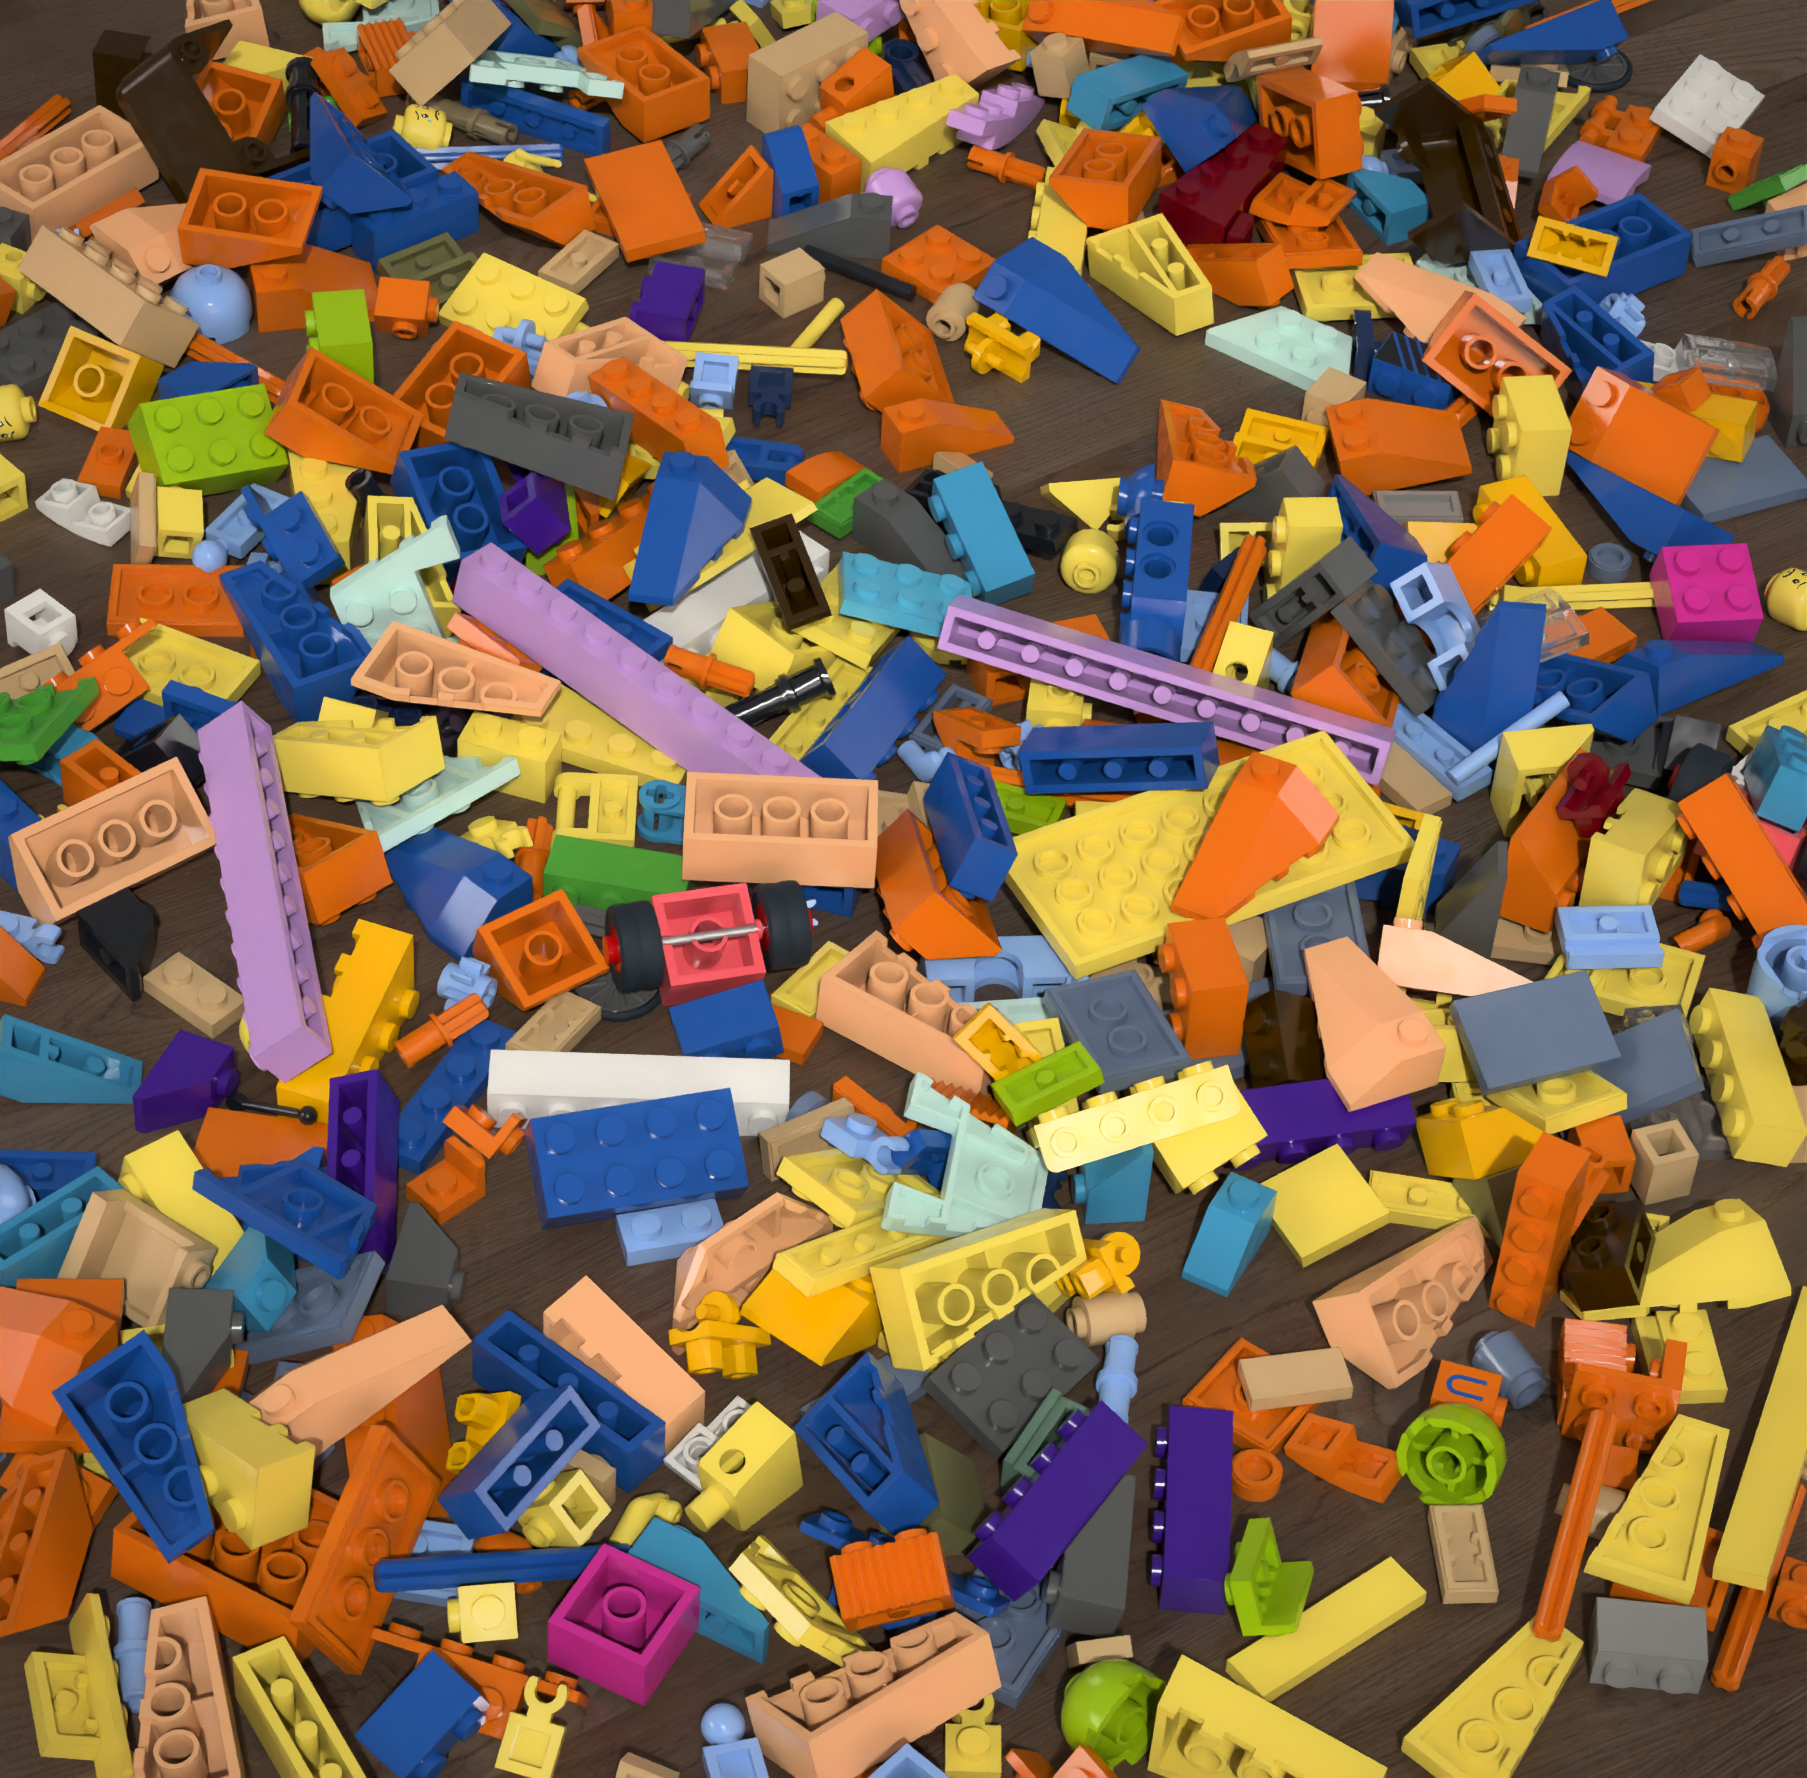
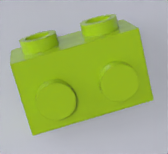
M1270 1518L1249 1519L1242 1541H1238L1235 1546L1233 1570L1225 1576L1226 1600L1230 1606L1236 1607L1243 1636L1264 1635L1267 1637H1279L1296 1632L1314 1575L1311 1561L1281 1562Z

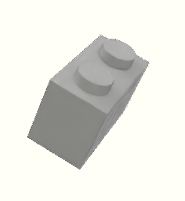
M1596 1597L1588 1627L1589 1683L1606 1684L1615 1688L1635 1687L1664 1690L1671 1694H1699L1708 1664L1706 1608Z

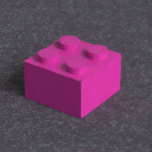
M1747 543L1661 547L1649 577L1663 640L1753 642L1764 620Z
M603 1543L548 1620V1662L645 1707L699 1628L700 1587Z

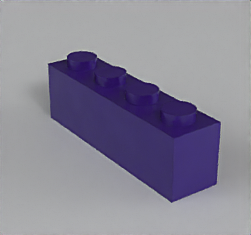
M374 1069L330 1078L326 1174L378 1205L375 1223L357 1255L376 1251L385 1262L380 1274L382 1275L388 1272L396 1245L399 1101L379 1070Z
M1329 1079L1240 1090V1093L1264 1128L1267 1136L1256 1144L1261 1153L1236 1169L1231 1161L1221 1167L1231 1166L1233 1170L1242 1171L1254 1168L1263 1161L1278 1159L1282 1164H1293L1305 1160L1309 1155L1318 1154L1337 1143L1346 1155L1355 1152L1358 1148L1374 1146L1377 1151H1388L1398 1148L1406 1142L1416 1125L1410 1096L1406 1094L1348 1112Z
M1102 1400L1085 1414L1077 1408L1061 1424L1057 1432L1063 1438L1057 1446L1051 1441L1036 1455L1029 1464L1036 1471L1028 1480L1023 1475L1002 1497V1500L1008 1505L1002 1514L997 1510L993 1511L974 1532V1535L980 1541L968 1554L967 1558L1013 1602L1017 1601L1043 1579L1148 1445Z
M1170 1405L1167 1427L1157 1426L1154 1457L1164 1458V1468H1155L1153 1500L1162 1501V1511L1154 1510L1151 1543H1160L1161 1553L1152 1554L1149 1586L1159 1587L1158 1609L1224 1615L1226 1603L1225 1576L1229 1573L1233 1411Z

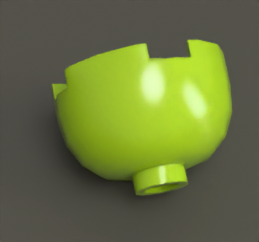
M1442 1403L1427 1408L1401 1435L1396 1451L1399 1473L1402 1477L1405 1473L1407 1474L1411 1483L1422 1492L1418 1498L1428 1505H1475L1484 1502L1498 1487L1507 1462L1505 1441L1496 1423L1482 1410L1462 1403Z
M1125 1659L1100 1661L1083 1672L1076 1674L1065 1688L1061 1710V1729L1071 1750L1074 1752L1079 1745L1092 1747L1113 1772L1114 1767L1124 1759L1133 1766L1151 1748L1157 1706L1167 1686L1166 1682L1150 1670Z

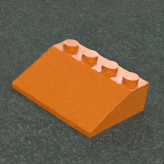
M312 1488L308 1527L253 1550L249 1549L236 1532L232 1533L226 1528L221 1515L208 1501L216 1532L170 1564L166 1561L134 1513L131 1512L113 1529L111 1577L167 1606L206 1596L219 1633L250 1649L285 1636L300 1664H302L317 1647L288 1620L339 1501Z

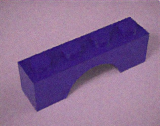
M505 461L516 484L499 496L502 524L538 555L550 545L559 543L571 530L565 483Z

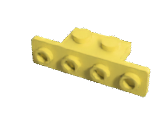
M87 1593L69 1623V1633L74 1655L32 1651L24 1664L40 1757L93 1760L97 1778H135L133 1771L134 1752L130 1751L126 1733L128 1714L126 1707L121 1705L117 1687L119 1668L117 1661L112 1659L108 1641L110 1634L109 1618L107 1615H103L100 1595Z

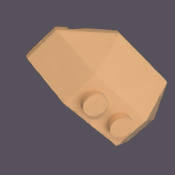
M776 1192L736 1220L727 1222L718 1232L700 1244L688 1248L677 1260L672 1329L678 1328L691 1331L699 1325L695 1309L702 1299L712 1291H722L731 1294L737 1301L740 1311L745 1301L773 1269L772 1266L777 1253L833 1233V1223L828 1219V1213ZM672 1346V1351L679 1356L686 1351V1348Z

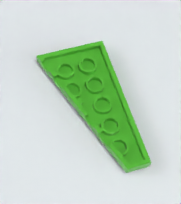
M95 677L79 679L76 689L56 692L54 684L38 686L34 692L11 700L10 694L6 692L0 693V761H16L17 764L28 765L41 760L47 750L64 735L69 726L100 694Z

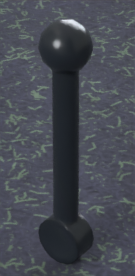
M232 1092L226 1099L227 1107L234 1111L242 1112L244 1109L286 1116L299 1119L304 1125H312L318 1118L317 1111L312 1106H304L298 1109L249 1100L239 1092Z

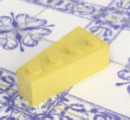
M957 74L826 121L825 134L862 160L860 194H863L867 179L877 170L885 167L902 169L905 172L912 168L920 170L929 164V157L933 154L939 153L943 155L963 142V140L956 138L958 129L946 125L950 109L963 108L966 103L978 105L979 93Z
M1182 1654L1157 1706L1147 1770L1166 1778H1385L1387 1767Z

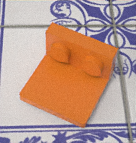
M1666 1339L1662 1359H1651L1648 1376L1578 1363L1574 1372L1561 1435L1582 1441L1591 1412L1594 1409H1602L1605 1412H1613L1618 1418V1425L1612 1445L1639 1449L1640 1454L1653 1455L1674 1422L1682 1391L1687 1342Z

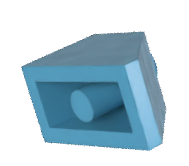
M1367 169L1348 173L1346 187L1357 191L1355 199L1348 206L1386 246L1409 240L1407 232L1430 220L1432 210L1428 196L1411 179Z
M1152 1143L1080 1165L1079 1174H1072L1073 1204H1081L1085 1224L1145 1221L1154 1156Z
M1231 1172L1208 1206L1182 1270L1181 1278L1227 1298L1271 1230L1277 1191Z
M249 1226L203 1289L234 1290V1311L244 1312V1330L269 1332L297 1293L294 1253L259 1230Z

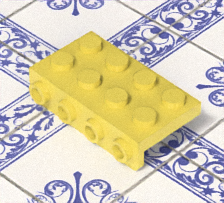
M1210 1060L1182 1069L1181 1072L1177 1073L1179 1080L1166 1084L1164 1077L1159 1076L1135 1084L1129 1088L1131 1095L1121 1099H1117L1115 1091L1087 1099L1086 1102L1081 1103L1083 1111L1069 1115L1067 1106L1039 1114L1038 1117L1034 1118L1036 1125L1025 1133L1029 1145L1036 1150H1041L1046 1168L1050 1172L1058 1173L1234 1117L1239 1114L1241 1103L1229 1066L1225 1065L1214 1069Z

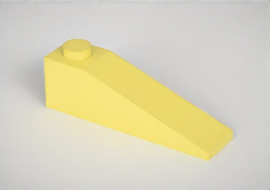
M1722 1199L1712 1206L1694 1210L1654 1234L1656 1239L1640 1305L1581 1312L1574 1293L1568 1292L1566 1288L1560 1290V1300L1581 1320L1589 1321L1645 1317L1650 1313V1307L1657 1306L1679 1307L1680 1313L1697 1312V1303L1726 1300L1728 1309L1747 1308L1791 1296L1790 1282L1765 1219L1741 1199Z

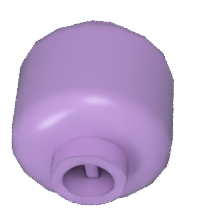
M885 167L877 170L867 179L863 194L877 193L893 196L891 227L899 226V228H906L917 220L919 216L918 211L923 202V195L904 170Z

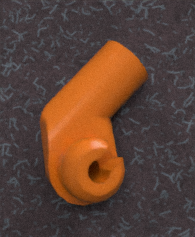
M1709 909L1701 915L1699 919L1700 924L1672 937V942L1676 948L1697 952L1707 946L1725 940L1731 932V922L1720 910Z

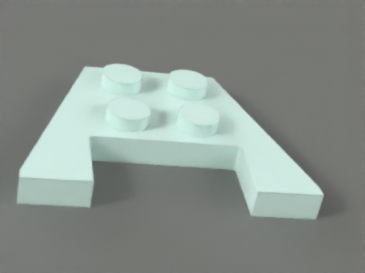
M389 0L375 9L362 5V22L322 23L324 50L331 51L342 47L347 52L357 50V26L360 23L365 25L367 22L373 24L375 21L380 23L382 20L388 22L392 19L395 21L399 17L403 20L408 32L414 31L417 33L433 17L440 13L438 0Z
M485 50L478 59H475L474 63H471L469 73L470 82L504 85L514 88H524L525 82L540 84L539 89L550 92H563L564 86L579 88L587 95L622 99L624 82L607 80L606 75L586 72V68L560 58Z
M447 515L432 521L431 528L417 537L412 534L400 542L399 548L383 559L375 558L330 587V599L340 622L343 625L349 622L359 629L372 649L393 620L455 643L459 641L460 638L457 635L449 638L445 636L418 571L460 558V547Z
M917 1072L910 1083L903 1116L952 1135L941 1195L939 1199L894 1182L886 1196L880 1228L887 1231L956 1238L1042 1209L1048 1169L1045 1166L1042 1153L997 1123L993 1128L989 1127L969 1113L971 1105L956 1095L950 1101L931 1088L934 1080L925 1074Z

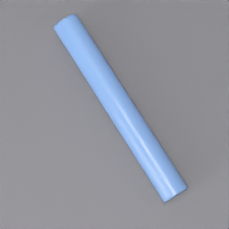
M1561 691L1556 692L1447 771L1450 778L1459 786L1498 758L1503 732L1538 729L1569 707L1568 699Z

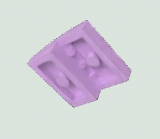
M1578 140L1557 161L1549 173L1547 181L1573 166H1578L1598 189V197L1595 200L1609 205L1634 195L1635 188L1648 180L1652 165Z

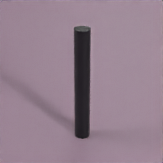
M807 245L803 250L827 270L910 302L916 296L917 286L811 245Z

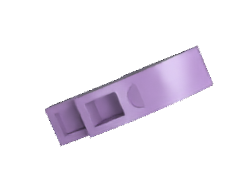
M1012 82L1011 86L998 84V87L995 89L982 91L979 105L966 103L963 108L950 109L946 125L958 129L957 139L989 150H995L1010 143L1027 128L1044 106L1045 98L1034 95V88L1016 82Z

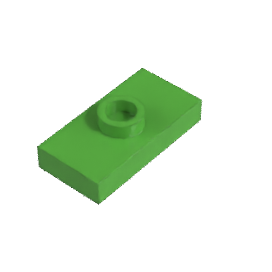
M1797 165L1754 182L1730 195L1728 202L1733 212L1759 201H1762L1764 207H1766L1768 200L1785 193V191L1807 180V165Z
M864 467L814 504L818 510L807 516V520L838 539L843 538L852 531L854 497L883 480V478Z

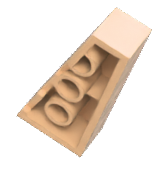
M187 0L186 33L227 19L233 24V27L211 61L228 57L240 40L270 47L259 0Z
M874 931L821 976L815 1019L824 1022L825 1027L915 1075L917 1072H920L929 1078H934L936 1083L942 1080L946 1086L953 1083L955 1088L962 1085L965 1091L971 1088L974 1094L981 1091L984 1097L993 1093L991 1084L996 1082V1080L953 1039V1036L978 1011L970 1004L959 1005L950 998V988L940 980L936 979L930 982L916 970L917 962L905 952L897 955L887 947L888 939L880 932Z
M203 1596L151 1610L144 1666L146 1677L144 1699H140L139 1708L140 1735L133 1761L135 1778H246L219 1634L207 1597Z
M953 1612L890 1638V1649L882 1652H863L860 1650L843 1657L844 1667L815 1679L814 1675L809 1671L789 1679L792 1689L768 1698L765 1691L762 1690L745 1697L755 1737H758L762 1754L795 1778H854L877 1763L887 1760L906 1743L910 1744L919 1737L931 1733L937 1726L963 1710L976 1705L981 1699L1002 1687L989 1632L958 1612Z

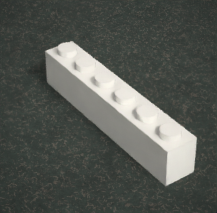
M799 531L819 583H821L829 574L830 551ZM754 550L697 588L687 592L674 606H664L643 621L672 636L673 644L677 647L702 655L707 653L710 655V651L730 607L775 601V598L763 571L757 551ZM664 658L661 661H659L663 665L664 663L667 664L666 662H664Z
M491 1049L487 1113L496 1120V1124L492 1128H502L513 1113L520 1112L527 1118L521 1129H526L529 1120L533 1118L731 1088L739 1135L759 1137L758 1133L784 1123L789 1112L790 1060Z

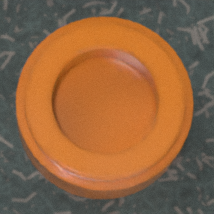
M1252 1448L1237 1453L1232 1459L1231 1490L1238 1497L1250 1502H1263L1273 1498L1278 1493L1282 1481L1283 1468L1276 1456L1262 1449Z

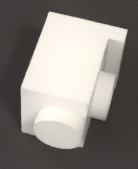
M41 589L4 609L8 644L13 648L19 645L32 655L60 643L68 656L78 642L75 614ZM35 615L36 620L32 621L29 617Z

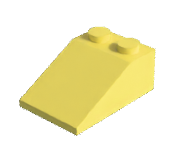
M776 601L730 607L710 651V654L717 655V660L753 671L755 673L754 687L756 688V693L776 684L775 679L778 678V675L784 673L789 676L812 666L813 660L818 657L821 658L826 671L839 657L793 631H789Z

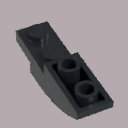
M925 469L904 491L916 498L934 520L928 505V497L932 495L933 479L947 473L940 470ZM993 484L1026 555L1031 550L1056 556L1065 547L1069 538L1078 532L1076 517L1059 514L1051 510H1041L1020 505L1017 502L1003 501L1000 486ZM935 521L936 524L946 529L942 521Z

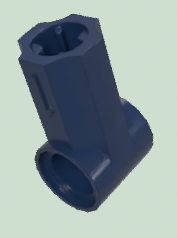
M906 39L888 41L884 46L883 60L892 66L894 91L898 95L933 82L918 62L919 49L917 45Z

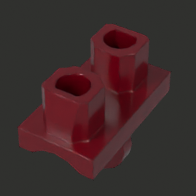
M1580 753L1572 759L1567 769L1572 785L1556 807L1559 820L1574 819L1579 837H1592L1595 832L1605 835L1608 830L1603 827L1608 819L1607 815L1616 813L1618 806L1625 799L1622 788L1631 776L1628 762H1623L1609 769L1606 762L1600 756L1593 753Z

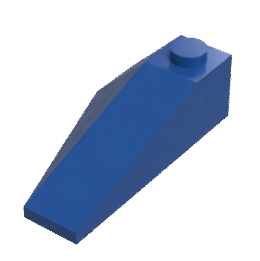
M1336 474L1326 497L1337 498L1343 524L1341 542L1351 536L1366 553L1369 560L1378 570L1371 577L1372 581L1383 586L1388 591L1394 604L1398 601L1390 583L1424 562H1428V556L1412 534L1348 479Z
M1541 648L1534 704L1538 706L1556 692L1561 691L1568 699L1570 706L1556 715V718L1573 725L1592 724L1595 734L1632 742L1658 720L1649 673Z
M144 1330L51 1392L68 1420L169 1564L216 1532L175 1374Z

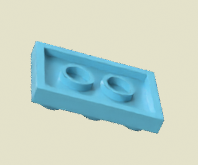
M845 551L842 552L838 564L839 614L940 638L949 604L959 594L972 598V586L970 583L953 574L939 575L923 571L911 564L904 563L898 565L878 560L867 553L853 554Z

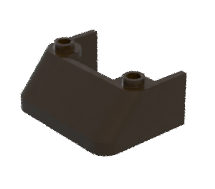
M229 19L177 36L128 73L116 90V100L180 204L188 202L200 168L267 178L304 164L310 159L309 147L276 159L269 147L257 138L244 137L232 141L192 76L201 73L208 62L213 59L233 27Z
M1428 77L1374 108L1375 116L1397 132L1399 142L1396 144V148L1401 159L1406 164L1412 163L1421 171L1433 218L1407 232L1409 239L1426 251L1431 260H1438L1444 265L1468 262L1470 251L1510 248L1513 255L1515 242L1522 240V236L1495 142L1484 122Z

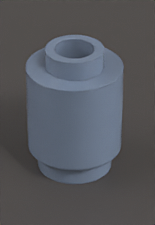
M1492 1331L1482 1337L1475 1345L1474 1350L1476 1353L1473 1356L1472 1365L1476 1369L1503 1375L1498 1396L1507 1398L1508 1402L1515 1409L1531 1404L1546 1389L1547 1382L1542 1377V1367L1512 1331L1501 1333L1499 1331Z

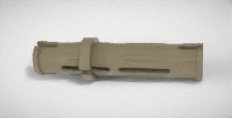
M408 93L405 107L407 108L411 104L418 105ZM436 94L423 105L444 111L447 122H451L452 127L466 132V135L474 140L484 139L497 145H511L517 139L518 127L516 124L489 115L490 113L486 109L480 107L475 109L469 108Z

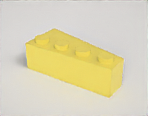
M285 446L289 462L286 470L291 497L302 491L310 498L346 563L316 585L330 584L332 578L354 567L358 546V533L362 527L363 518L360 513L361 507L351 492L347 490L345 481L352 472L362 468L304 457Z
M1043 1208L870 1266L869 1270L893 1368L917 1371L927 1370L937 1363V1358L953 1347L959 1348L975 1337L973 1333L994 1319L1000 1320L1015 1310L1013 1306L1031 1294H1038L1085 1262L1087 1257L1076 1210Z

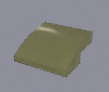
M505 0L535 34L548 35L561 50L562 46L573 45L576 48L583 46L580 29L553 0Z
M445 232L378 259L376 271L381 277L430 281L433 297L439 298V308H441L478 261V258L473 251L464 254L450 234Z

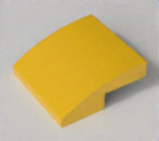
M1247 408L1240 431L1236 432L1233 443L1237 446L1235 455L1238 458L1247 457L1253 464H1256L1297 445L1317 471L1329 437V427Z

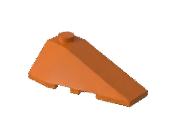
M470 151L441 169L442 175L456 171L478 191L479 204L502 221L538 239L565 247L584 229L590 232L595 230L587 185Z

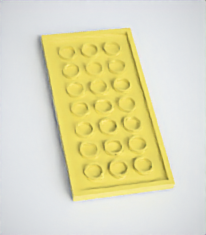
M1325 730L1259 753L1297 765L1339 814V822L1319 852L1309 859L1304 856L1289 866V872L1279 881L1272 878L1255 891V898L1225 920L1227 926L1409 862L1415 841ZM1250 756L1219 766L1207 789L1148 790L1012 837L1018 855L1004 881L1075 980L1158 951L1159 945L1165 944L1167 923L1194 920L1171 912V904L1233 780Z

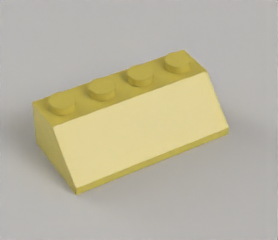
M768 477L752 486L748 479L738 483L752 498V507L744 532L737 539L731 538L723 546V554L716 562L710 560L700 570V579L687 592L697 588L756 550L749 528L791 513L795 522L798 523L818 510L815 504ZM639 546L633 549L636 556L638 554ZM637 558L622 566L630 580H632ZM645 603L650 612L663 606Z

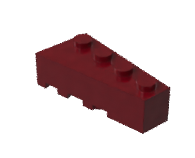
M1255 123L1224 148L1161 191L1157 214L1162 213L1185 247L1189 244H1226L1227 234L1239 213L1243 212L1253 215L1248 213L1253 199L1280 172H1284L1288 139L1272 132L1267 127Z

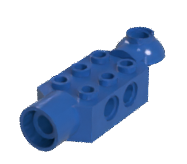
M1155 463L1139 468L1130 477L1120 476L1116 516L1125 517V536L1128 539V543L1134 545L1135 548L1127 547L1124 574L1132 576V580L1124 579L1121 606L1122 608H1128L1129 612L1120 613L1118 643L1180 662L1187 603L1194 504L1163 501L1164 480L1154 479Z

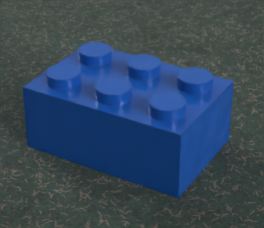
M454 442L399 452L390 480L396 497H413L427 530L431 528L432 521L447 515L459 544L460 558L442 563L447 574L446 581L450 589L452 581L458 577L461 560L491 542L522 564L528 546L502 524L499 496L505 490L490 455L471 448L462 447Z

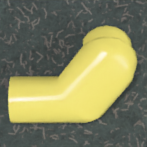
M661 1492L634 1498L626 1507L609 1538L610 1544L627 1543L633 1546L654 1517L671 1525H677L683 1512L681 1504L675 1500H670L668 1494Z

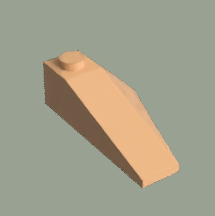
M187 203L126 208L89 226L97 242L112 251L109 258L114 260L117 257L135 267L137 272L134 276L138 279L140 276H143L161 287L179 278L180 275L189 269L198 267L182 262L178 226Z
M1378 252L1369 259L1355 276L1359 284L1385 312L1394 313L1406 326L1403 332L1407 337L1418 339L1428 344L1439 323L1465 290L1476 293L1520 329L1527 318L1510 304L1492 293Z
M393 620L352 676L351 685L394 701L541 717L561 688V680Z
M1394 917L1393 926L1383 925L1377 966L1398 987L1406 988V991L1437 995V993H1449L1452 996L1467 998L1533 982L1432 931L1422 930L1423 921Z
M1348 936L1304 949L1303 958L1311 999L1315 1002L1318 1017L1319 1039H1322L1325 1053L1324 1067L1326 1076L1348 1112L1437 1085L1446 1046L1423 1010Z
M1475 1215L1469 1216L1341 1282L1312 1302L1330 1347H1340L1342 1355L1347 1361L1388 1390L1395 1389L1427 1367L1433 1357L1430 1352L1438 1337L1448 1334L1453 1326L1450 1320L1461 1302L1469 1301L1492 1265L1493 1259Z
M440 1305L287 1370L245 1402L260 1411L261 1419L259 1420L267 1426L280 1423L288 1429V1437L286 1438L292 1442L299 1444L308 1441L316 1446V1458L472 1341L447 1309Z

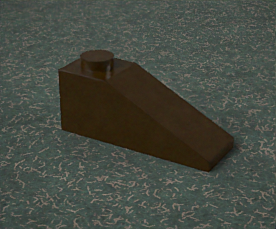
M792 513L749 528L763 571L788 630L790 631L832 616Z

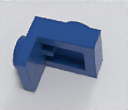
M925 1127L912 1130L903 1136L910 1144L909 1150L892 1151L891 1159L895 1165L902 1169L900 1174L927 1176L930 1184L941 1192L952 1135L943 1131L929 1130Z

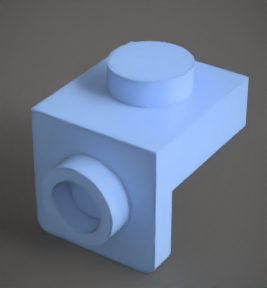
M696 352L693 380L690 381L689 389L690 402L699 408L733 410L739 356Z

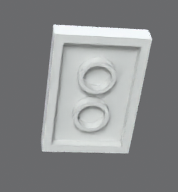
M1700 54L1655 107L1649 119L1711 158L1714 145L1727 126L1741 129L1759 107L1765 95L1755 90L1750 83L1740 80L1724 70L1716 61L1707 59Z

